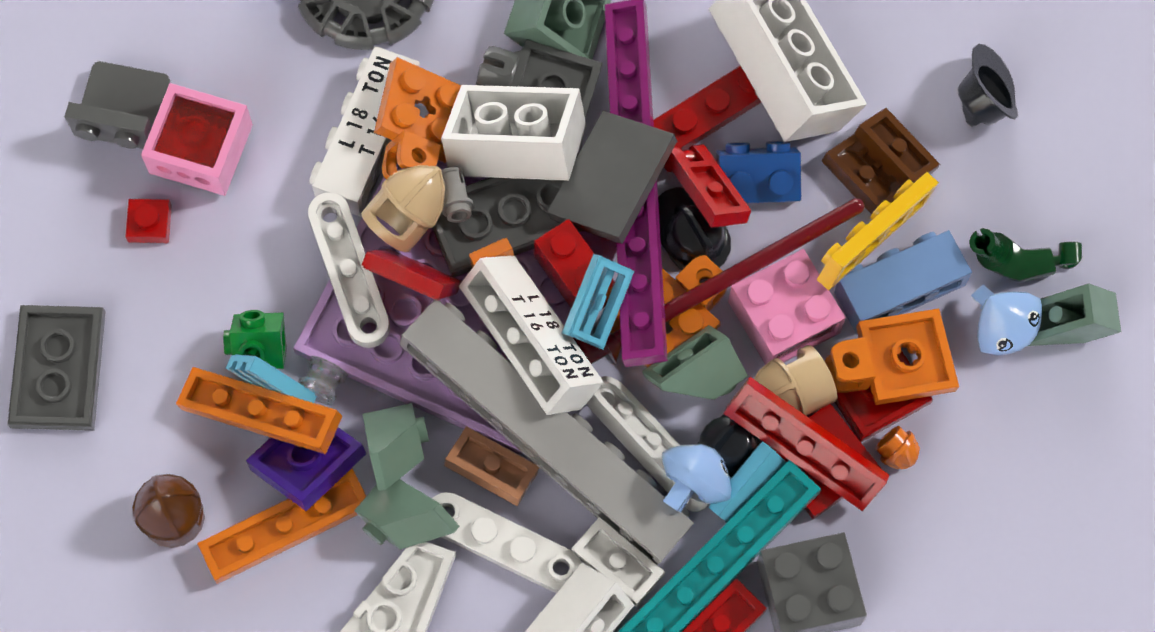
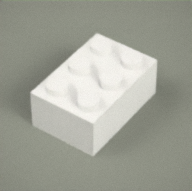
M461 85L441 137L448 168L458 167L459 170H463L464 176L569 181L586 128L580 89Z

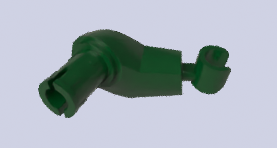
M985 228L980 229L983 235H980L977 231L973 232L969 241L970 248L976 253L978 262L984 268L1018 282L1054 275L1056 273L1055 266L1063 269H1072L1082 259V244L1080 242L1059 243V255H1053L1049 247L1022 249L1003 233H993Z

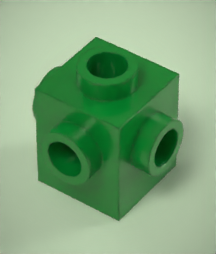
M247 310L241 314H234L230 330H224L223 334L225 355L257 356L276 369H284L287 352L284 312L264 313L260 310Z

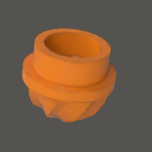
M896 426L878 442L875 450L881 455L880 461L884 465L895 469H907L915 465L919 457L920 447L915 439V435L911 431L905 432L900 426Z

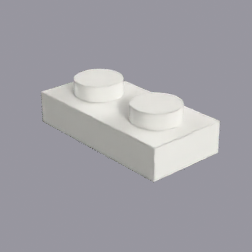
M600 517L571 549L586 565L615 581L636 607L665 573L664 570Z

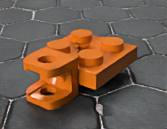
M399 57L390 63L374 133L392 140L386 145L382 163V173L385 179L398 171L396 168L397 163L402 169L417 165L436 166L438 160L447 163L441 137L461 87L457 83ZM414 103L423 104L429 114L424 118L421 117L420 109L415 107Z
M705 255L693 259L675 279L662 268L664 304L698 286L700 280L710 279L723 271ZM727 289L670 320L669 325L672 331L666 334L667 354L708 325L716 330L721 326V322L709 311L723 298ZM620 309L613 324V327L611 329V333L621 329ZM646 364V365H643V366H645L646 368H648V367L651 366L652 364Z
M939 308L859 321L856 325L858 338L835 344L830 351V355L825 359L837 392L848 393L866 390L870 386L875 405L956 392L959 388ZM902 347L907 348L910 354L916 353L918 359L912 362V366H907L904 362L899 361L897 356L900 355Z

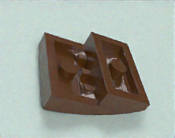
M886 107L860 124L852 136L826 152L822 159L823 164L852 195L864 202L865 208L871 215L883 201L887 200L891 204L895 200L893 198L895 193L907 180L910 179L915 183L926 172L931 175L940 166V163Z

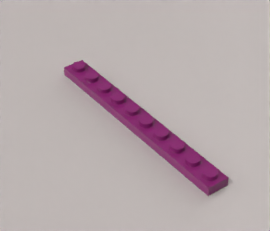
M626 0L605 4L610 113L654 127L646 3L644 0ZM656 180L623 244L616 242L617 263L634 270L620 307L622 361L626 367L668 361Z

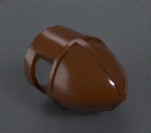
M171 474L151 477L136 493L132 506L133 519L140 531L159 546L169 548L184 546L194 540L201 531L205 519L204 507L199 492L194 485L181 476Z

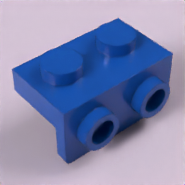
M789 141L766 142V148L751 149L750 143L733 142L725 144V150H716V159L719 166L746 203L801 201V152L796 147H790Z

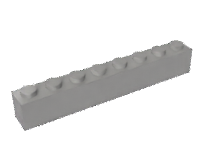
M434 300L402 334L400 346L595 517L602 518L658 565L694 524L688 518L690 513L686 507L680 513L663 502L665 497L655 489L657 487L656 482L644 471L638 469L635 472L623 461L625 459L624 454L615 445L607 441L603 444L591 433L593 431L591 425L578 414L571 416L569 413L563 412L547 415L510 360H506L495 350L497 348L496 343L483 331L478 330L475 333L464 323V315L450 303L443 305L439 300Z

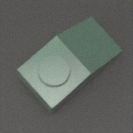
M1088 283L1041 298V325L1037 336L1028 346L1087 343L1120 333L1121 325L1116 293Z
M710 325L667 354V362L653 363L642 371L647 380L663 391L713 400L732 392L739 382L748 377L729 338Z
M412 403L362 414L378 491L388 489L424 460L421 443L428 442L429 438L424 417L415 418Z
M400 479L386 490L378 491L376 484L354 510L366 523L362 530L380 545L387 540L399 549L453 534L460 527L439 502Z

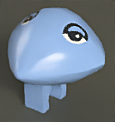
M982 285L971 295L981 305L980 308L982 309L977 330L980 352L993 355L1014 353L1030 345L1037 336L1042 319L1040 298L1027 292L1013 291L994 294L985 285Z
M686 444L671 447L662 452L666 476L676 482L663 500L670 507L681 513L694 493L704 503H719L730 499L732 489L729 473L723 458L714 448L703 444Z

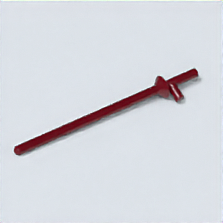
M859 198L851 199L665 303V323L861 214L865 208L864 202ZM621 329L613 333L610 332L603 350L573 338L591 364L607 355H610L615 364L617 363L621 349Z

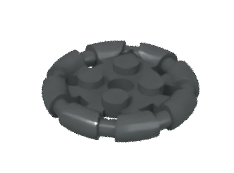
M300 0L298 8L307 24L321 37L327 35L335 39V45L344 48L371 50L374 49L373 45L388 42L390 46L409 36L421 25V16L424 12L430 11L434 0H409L411 4L407 9L398 5L401 0ZM338 12L347 17L342 25L334 21ZM383 19V27L369 30L368 23L376 24Z

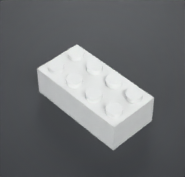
M716 0L709 8L720 32L728 42L736 56L737 62L744 70L756 95L763 103L784 142L838 132L867 105L806 0Z

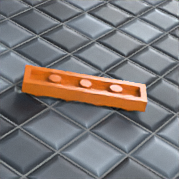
M192 367L176 402V405L183 411L322 454L327 453L343 417L336 409L196 367Z
M351 468L307 511L288 498L197 544L215 582L219 584L357 516L358 514L354 510L364 500L366 494L353 468Z

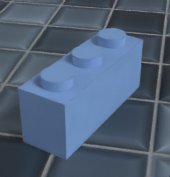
M949 230L939 235H936L935 232L924 234L913 242L914 246L900 251L899 248L890 249L881 254L876 259L877 262L869 266L863 267L862 264H858L837 283L834 293L856 335V325L859 321L901 315L966 286L972 271Z

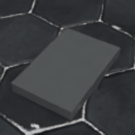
M602 111L575 160L569 181L564 180L547 211L550 219L560 223L570 219L577 229L623 244L677 143L675 134Z
M20 305L7 424L10 428L94 431L106 313L103 307Z

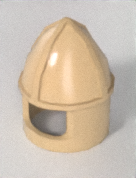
M417 165L397 171L382 183L380 191L361 213L368 227L384 242L399 251L409 252L426 231L436 225L444 205L445 183L442 171L437 166ZM377 217L388 223L400 235L392 234L377 220Z
M811 345L798 349L796 354L797 360L787 365L779 358L772 359L757 372L754 378L806 416L835 402L837 399L836 386L829 368L818 351Z

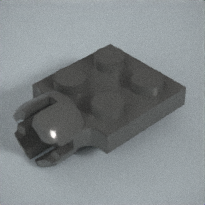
M526 39L524 47L521 51L517 52L489 46L483 55L484 61L480 64L476 85L580 89L586 119L603 63Z

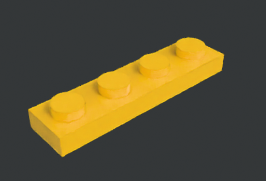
M928 172L915 183L910 179L907 180L893 197L895 200L891 204L887 200L883 201L870 216L871 221L867 225L863 221L859 222L846 237L848 242L843 246L837 242L826 252L821 259L825 266L817 281L828 291L917 213L926 204L939 182Z

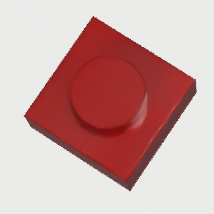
M128 199L125 235L128 243H169L172 204L169 199Z

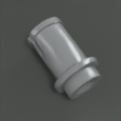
M458 167L445 168L441 170L445 183L442 214L447 217L448 221L453 223L466 221L472 215L471 211L474 209L473 200L468 198L464 172L462 169L459 170Z

